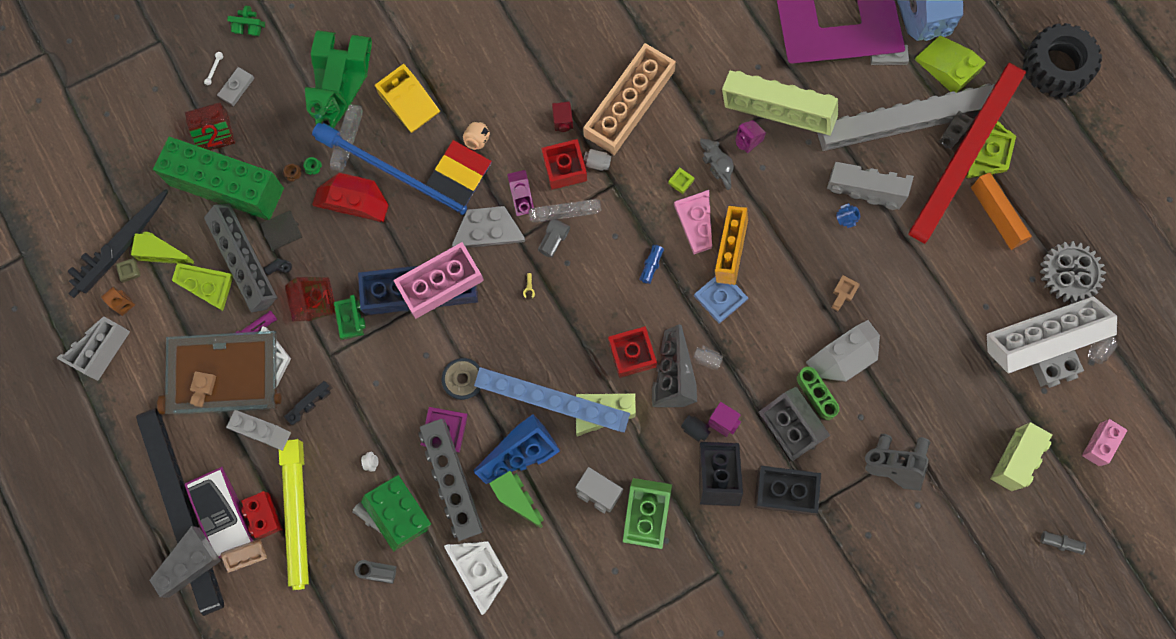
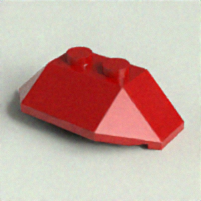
M344 173L336 174L318 187L312 204L315 207L383 223L389 207L374 180Z

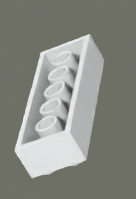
M1093 296L988 333L987 350L1007 373H1011L1117 335V315Z

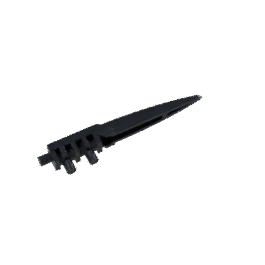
M167 189L141 209L101 248V253L95 252L94 258L84 253L81 259L87 265L80 268L81 272L77 271L74 267L68 270V273L74 277V279L69 280L74 286L68 293L70 296L75 298L81 291L87 294L113 267L116 261L134 242L135 234H140L168 194Z

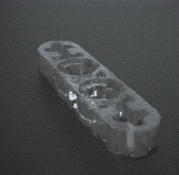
M353 104L349 105L340 130L342 139L352 145L363 112L361 106ZM335 146L330 161V168L342 172L345 169L350 152Z
M586 200L532 208L528 213L531 222L552 220V218L563 219L597 214L602 209L600 200Z

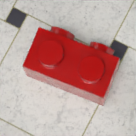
M263 491L241 501L243 507H241L242 513L245 518H248L250 523L248 530L251 536L262 539L283 530L268 492Z

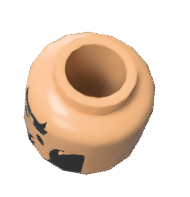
M472 122L463 134L465 145L472 150L482 149L490 137L487 126L481 122Z

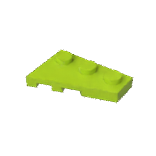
M177 263L172 281L223 311L233 275Z

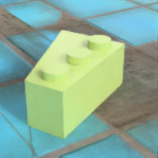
M576 394V397L629 412V419L635 417V394ZM576 418L577 437L604 427Z

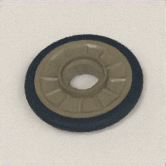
M459 358L451 361L443 370L441 378L445 392L449 396L460 400L475 396L481 389L474 386L480 366L468 358ZM460 374L468 376L466 383L460 384L457 381Z

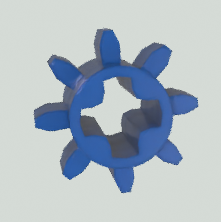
M849 203L842 205L836 214L839 224L847 226V228L856 226V222L860 220L858 208L856 206L853 207V205L850 206Z

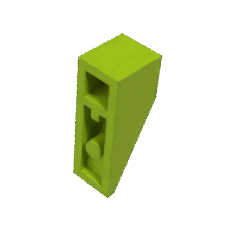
M143 232L134 236L131 255L138 261L194 264L190 257L159 239L153 233Z

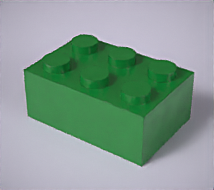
M399 475L365 494L361 501L393 552L427 532L431 526L430 521Z

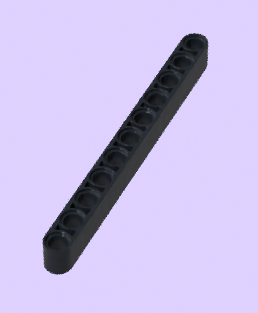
M153 408L138 414L136 419L178 544L191 526L199 528L162 415L159 414L157 408ZM212 567L190 583L199 611L203 616L220 610L225 606Z

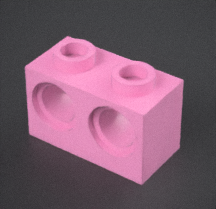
M1110 419L1101 422L1082 456L1098 466L1109 464L1127 429Z

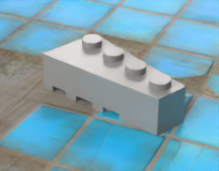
M840 162L835 163L827 189H830L833 193L847 194L853 199H864L870 204H881L891 210H899L909 196L914 176L907 175L906 178L897 177V173L894 172L880 174L878 169L870 168L864 171L861 170L860 166Z

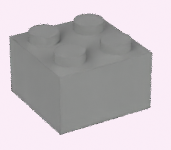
M589 467L575 487L580 499L587 503L589 500L595 503V508L602 513L606 511L610 513L623 492V488Z

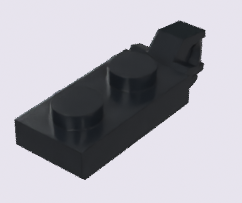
M323 381L284 417L294 426L302 420L304 412L309 413L316 407L315 403L319 399L324 400L331 394L330 390L333 387L328 382Z

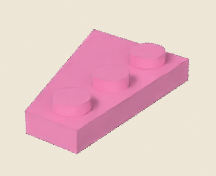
M709 190L674 202V207L693 254L711 249Z

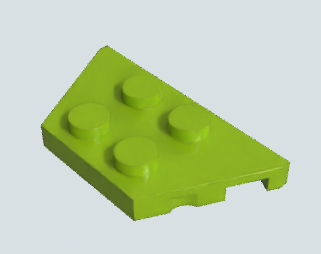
M997 121L968 171L966 178L979 177L987 173L1007 172L1016 135L1006 130Z

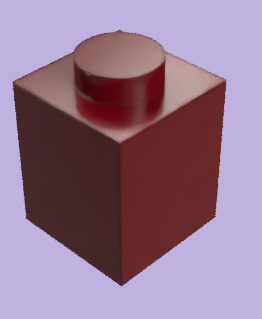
M570 101L552 103L555 131L567 132L573 129Z

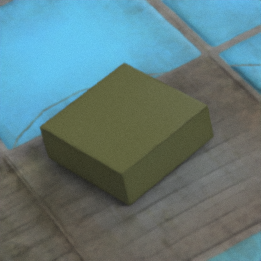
M132 258L116 264L119 279L122 283L141 277L136 259Z

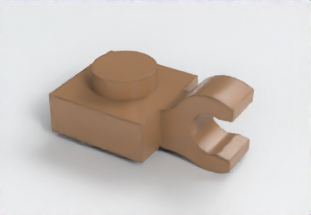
M842 275L833 294L837 295V298L831 308L838 312L845 300L849 302L852 300L860 284Z
M201 372L194 373L190 391L195 393L191 397L190 404L203 407L205 395L212 394L216 380L215 375Z

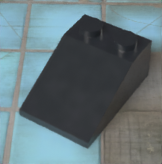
M700 441V505L740 506L743 496L739 443Z

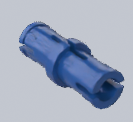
M658 245L652 246L650 255L644 262L645 267L639 279L640 281L651 284L653 275L659 267L660 257L664 251L662 247Z

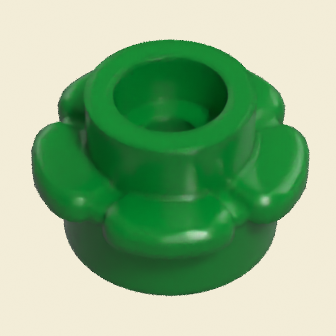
M309 157L305 160L303 167L307 174L315 175L320 172L322 163L314 157Z

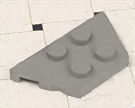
M504 206L470 209L466 211L452 246L454 247L463 242L466 248L525 242V238Z

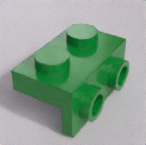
M350 295V299L334 302L340 339L344 340L364 335L363 329H366V324L360 314V299L358 300L355 295Z

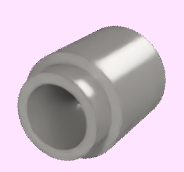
M590 149L589 152H585L583 161L586 163V167L603 171L609 169L611 156L607 155L606 152Z

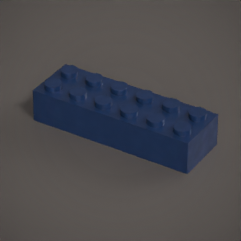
M418 266L358 273L361 311L365 315L410 310L393 280ZM477 285L438 307L477 303Z

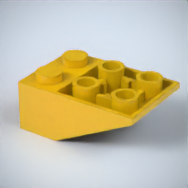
M402 64L375 84L379 96L411 133L440 112L405 64Z

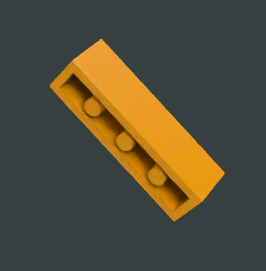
M728 206L715 269L716 283L736 285L748 224L747 208Z

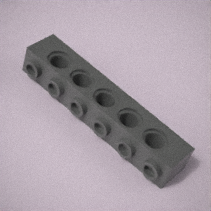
M213 205L204 219L250 311L267 310L277 299V296L231 205Z
M439 419L420 426L421 431L418 434L421 442L425 443L427 447L425 455L428 462H432L434 469L431 472L434 480L439 482L440 488H438V493L441 500H445L447 507L444 510L447 518L452 520L453 526H451V531L454 538L457 537L458 541L484 532L445 419ZM438 436L442 443L440 447L435 448L432 441ZM442 455L448 458V464L445 467L439 464V458ZM448 474L453 475L455 479L454 484L451 486L445 482ZM454 493L461 496V502L458 505L452 502V495ZM461 512L466 513L468 516L465 524L458 520V515Z

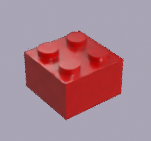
M578 139L541 148L551 190L587 181V172Z
M646 326L608 337L609 347L619 378L656 368L657 361Z

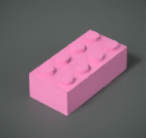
M463 242L393 281L415 319L484 280Z

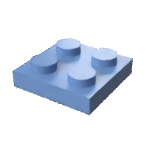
M716 276L694 294V297L719 324L748 300V297L737 285L716 283Z

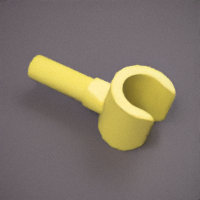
M527 273V285L523 292L525 298L527 291H532V298L535 297V292L532 289L531 273Z

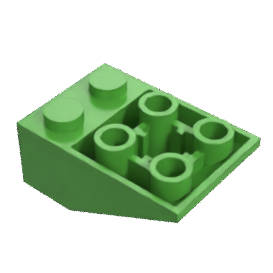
M509 471L489 483L504 506L536 526L543 527L541 522L544 519L537 508L533 510L531 505L534 502L527 491H522L521 487L524 485L517 473L513 475Z

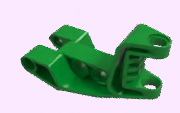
M317 30L311 50L316 88L305 87L306 109L309 115L315 118L316 125L323 121H329V126L335 128L367 77L372 39L371 37L352 35L348 51L334 49L335 32ZM312 107H314L315 113L311 112Z

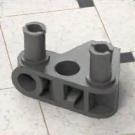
M880 434L877 447L870 450L865 456L867 463L866 471L875 476L889 477L903 489L921 491L929 462L926 454L931 442L926 438L919 437L914 452L889 450L892 437L887 434ZM899 456H902V457H904L905 459H904V460H901V459H899Z

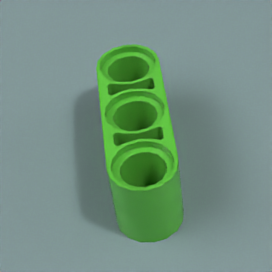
M812 367L803 368L797 376L799 386L823 420L833 419L839 412L838 403L817 371ZM803 373H808L811 376V381L804 380ZM813 390H820L822 393V397L817 398L814 395ZM825 406H830L832 408V415H829L825 412Z

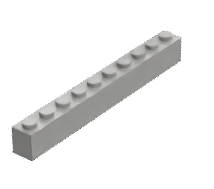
M985 84L976 89L967 88L958 93L949 92L941 97L932 96L923 101L914 100L905 105L896 104L892 108H879L870 113L861 112L852 117L843 116L836 120L831 136L817 132L822 151L975 117L978 115L995 84Z

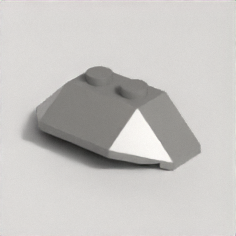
M869 320L824 347L806 361V364L814 368L821 379L846 382L878 360L880 335Z

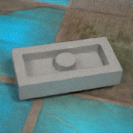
M905 45L904 52L871 55V65H907L909 62L908 45Z

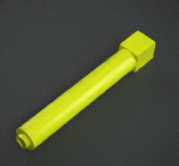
M296 439L287 440L283 451L279 450V465L282 466L288 587H292V590L305 589V585H309L302 471L304 452L303 442Z

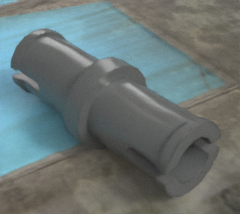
M1043 531L1040 542L1042 544L1058 547L1061 551L1068 550L1081 555L1085 553L1086 542L1070 539L1064 534L1060 536L1047 531Z

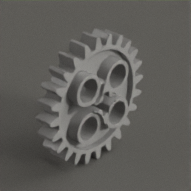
M1074 241L1069 245L1066 242L1061 246L1059 244L1056 245L1054 249L1048 251V254L1043 257L1045 261L1041 263V266L1044 268L1040 273L1045 274L1041 280L1048 282L1044 287H1051L1052 289L1049 293L1056 292V299L1063 296V302L1070 298L1071 303H1074L1077 300L1082 301L1095 296L1098 293L1097 290L1103 287L1101 283L1105 281L1100 276L1106 274L1105 271L1100 270L1105 266L1098 263L1101 257H1094L1096 251L1090 253L1088 252L1089 246L1083 249L1082 243L1075 246ZM1060 260H1063L1066 266L1062 265ZM1079 261H1082L1085 267L1081 266ZM1060 278L1065 279L1066 284L1062 283ZM1080 279L1084 280L1086 285H1083Z

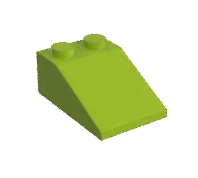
M942 36L935 39L915 58L950 92L958 93L986 64L974 51Z

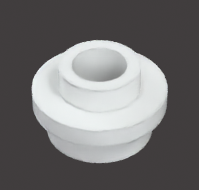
M367 452L366 455L362 456L363 469L370 472L375 471L378 466L377 456L373 452Z

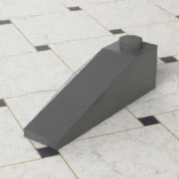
M679 324L664 332L660 350L662 354L661 363L656 368L658 377L652 386L653 407H685L697 402V384L682 325Z

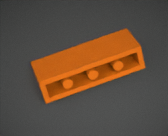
M987 173L980 176L971 189L1009 248L1012 250L1029 241L1032 235L992 174Z

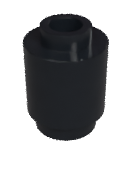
M690 414L681 425V428L684 429L683 432L697 442H700V440L705 441L711 433L708 430L709 425L696 416L692 417Z

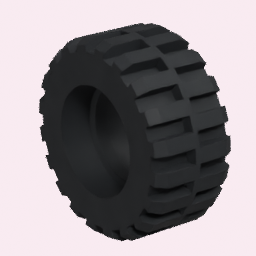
M1059 23L1053 24L1052 27L1048 26L1042 32H1039L1027 48L1023 58V69L1027 71L1025 76L1027 80L1032 81L1031 85L1034 88H1039V92L1043 94L1046 92L1049 94L1048 96L1055 97L1058 95L1059 98H1066L1067 95L1074 96L1085 89L1097 75L1102 62V54H1099L1101 48L1099 45H1096L1097 40L1094 36L1091 37L1089 35L1090 32L1081 30V27L1077 25L1073 27L1068 23H1064L1062 26ZM1057 50L1069 55L1074 61L1076 70L1065 71L1056 67L1051 62L1048 51Z

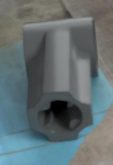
M552 218L538 251L544 256L552 258L561 241H564L567 237L570 226Z
M361 560L355 565L354 572L362 579L393 584L397 566ZM368 564L370 571L367 575L362 576L360 568L362 565Z

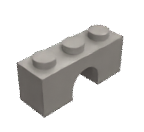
M234 410L226 427L282 451L291 432L277 425Z

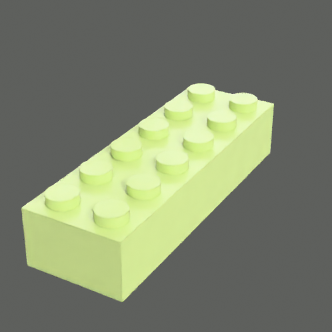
M730 70L722 88L726 108L831 136L838 118V98L830 94H819L814 90L800 89L795 85L781 84L776 80L769 81L760 76H750L741 71L735 72Z

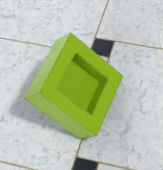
M679 168L668 181V184L684 194L695 178Z

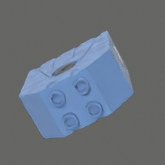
M897 0L907 34L917 41L923 39L928 41L937 36L946 37L951 35L963 16V0Z

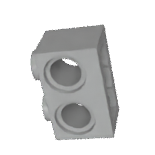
M1075 350L1031 365L1040 387L1048 385L1051 388L1061 384L1060 380L1066 379L1068 382L1079 378L1077 374L1084 371ZM1064 363L1070 366V371L1065 368ZM1046 369L1052 372V377L1047 375Z

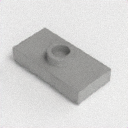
M238 67L217 96L234 107L254 80L253 75Z

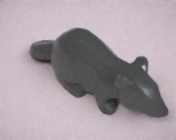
M701 138L700 145L706 151L703 153L705 156L702 158L705 164H711L712 168H710L713 176L717 180L721 178L726 190H730L732 188L731 174L734 168L732 159L719 149L718 141L714 142L710 139Z

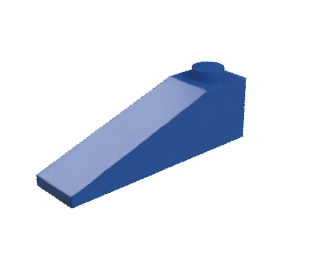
M533 414L517 425L474 469V473L487 484L509 471L513 472L518 469L522 471L531 464L544 463L560 452V449L545 426Z

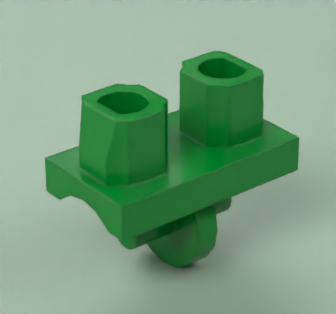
M244 6L243 10H238V15L243 17L228 16L227 21L231 23V32L234 34H243L244 25L248 26V35L260 36L261 27L265 28V22L259 19H251V17L257 16V12H253L250 6Z

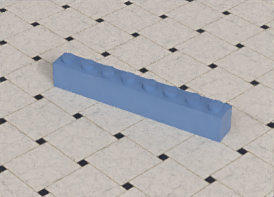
M481 367L474 384L475 387L620 432H625L630 416L629 412Z

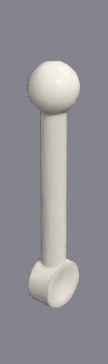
M221 52L215 54L216 60L208 78L204 80L206 85H211V78L218 62L223 59Z

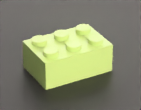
M1031 422L1017 428L990 479L1010 491L1028 487L1033 480L1032 473L1034 469H1038L1042 463L1041 456L1043 452H1046L1051 445L1049 440L1052 434Z

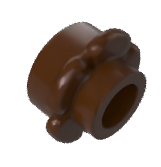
M288 164L284 168L283 175L288 181L293 182L301 177V168L295 164Z

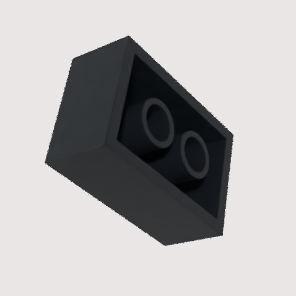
M760 466L757 473L754 508L813 516L818 514L821 473Z

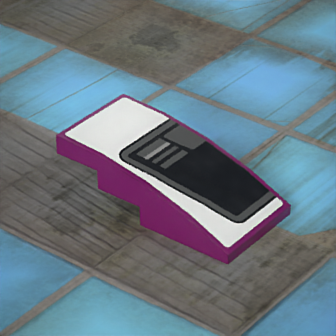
M223 467L185 483L203 533L219 558H221V552L254 541L253 536H251L248 530L247 520L239 505L240 501Z

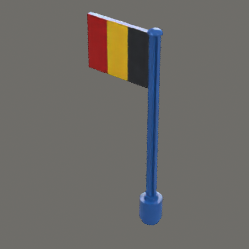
M317 123L312 132L315 140L330 148L334 146L341 147L459 212L460 215L466 213L468 201L492 163L491 160L453 140L425 185L343 140L338 130L325 123Z

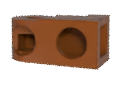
M114 286L101 296L104 302L121 316L135 306L124 291L118 290Z

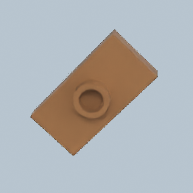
M257 539L221 552V558L227 573L265 560L267 559V554L261 539Z

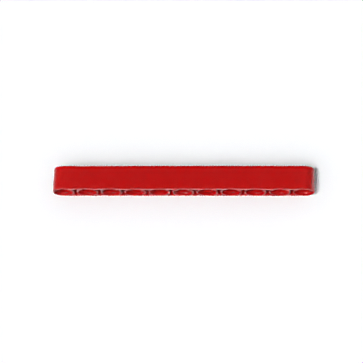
M1010 62L1007 64L908 233L909 236L923 244H926L1023 79L1026 73L1025 70Z

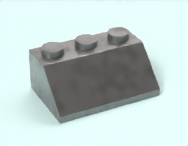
M797 387L783 393L759 411V414L792 461L830 436Z

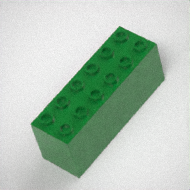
M170 136L153 168L171 187L220 204H230L234 209L270 221L284 190L282 184L271 171Z

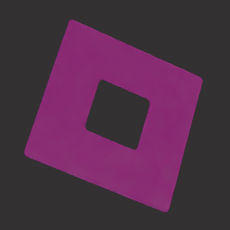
M777 0L788 62L802 63L904 52L905 45L895 1L857 0L861 24L821 28L818 24L814 0Z

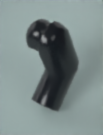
M276 259L263 269L268 276L275 271L287 273L291 271L292 264L287 260Z

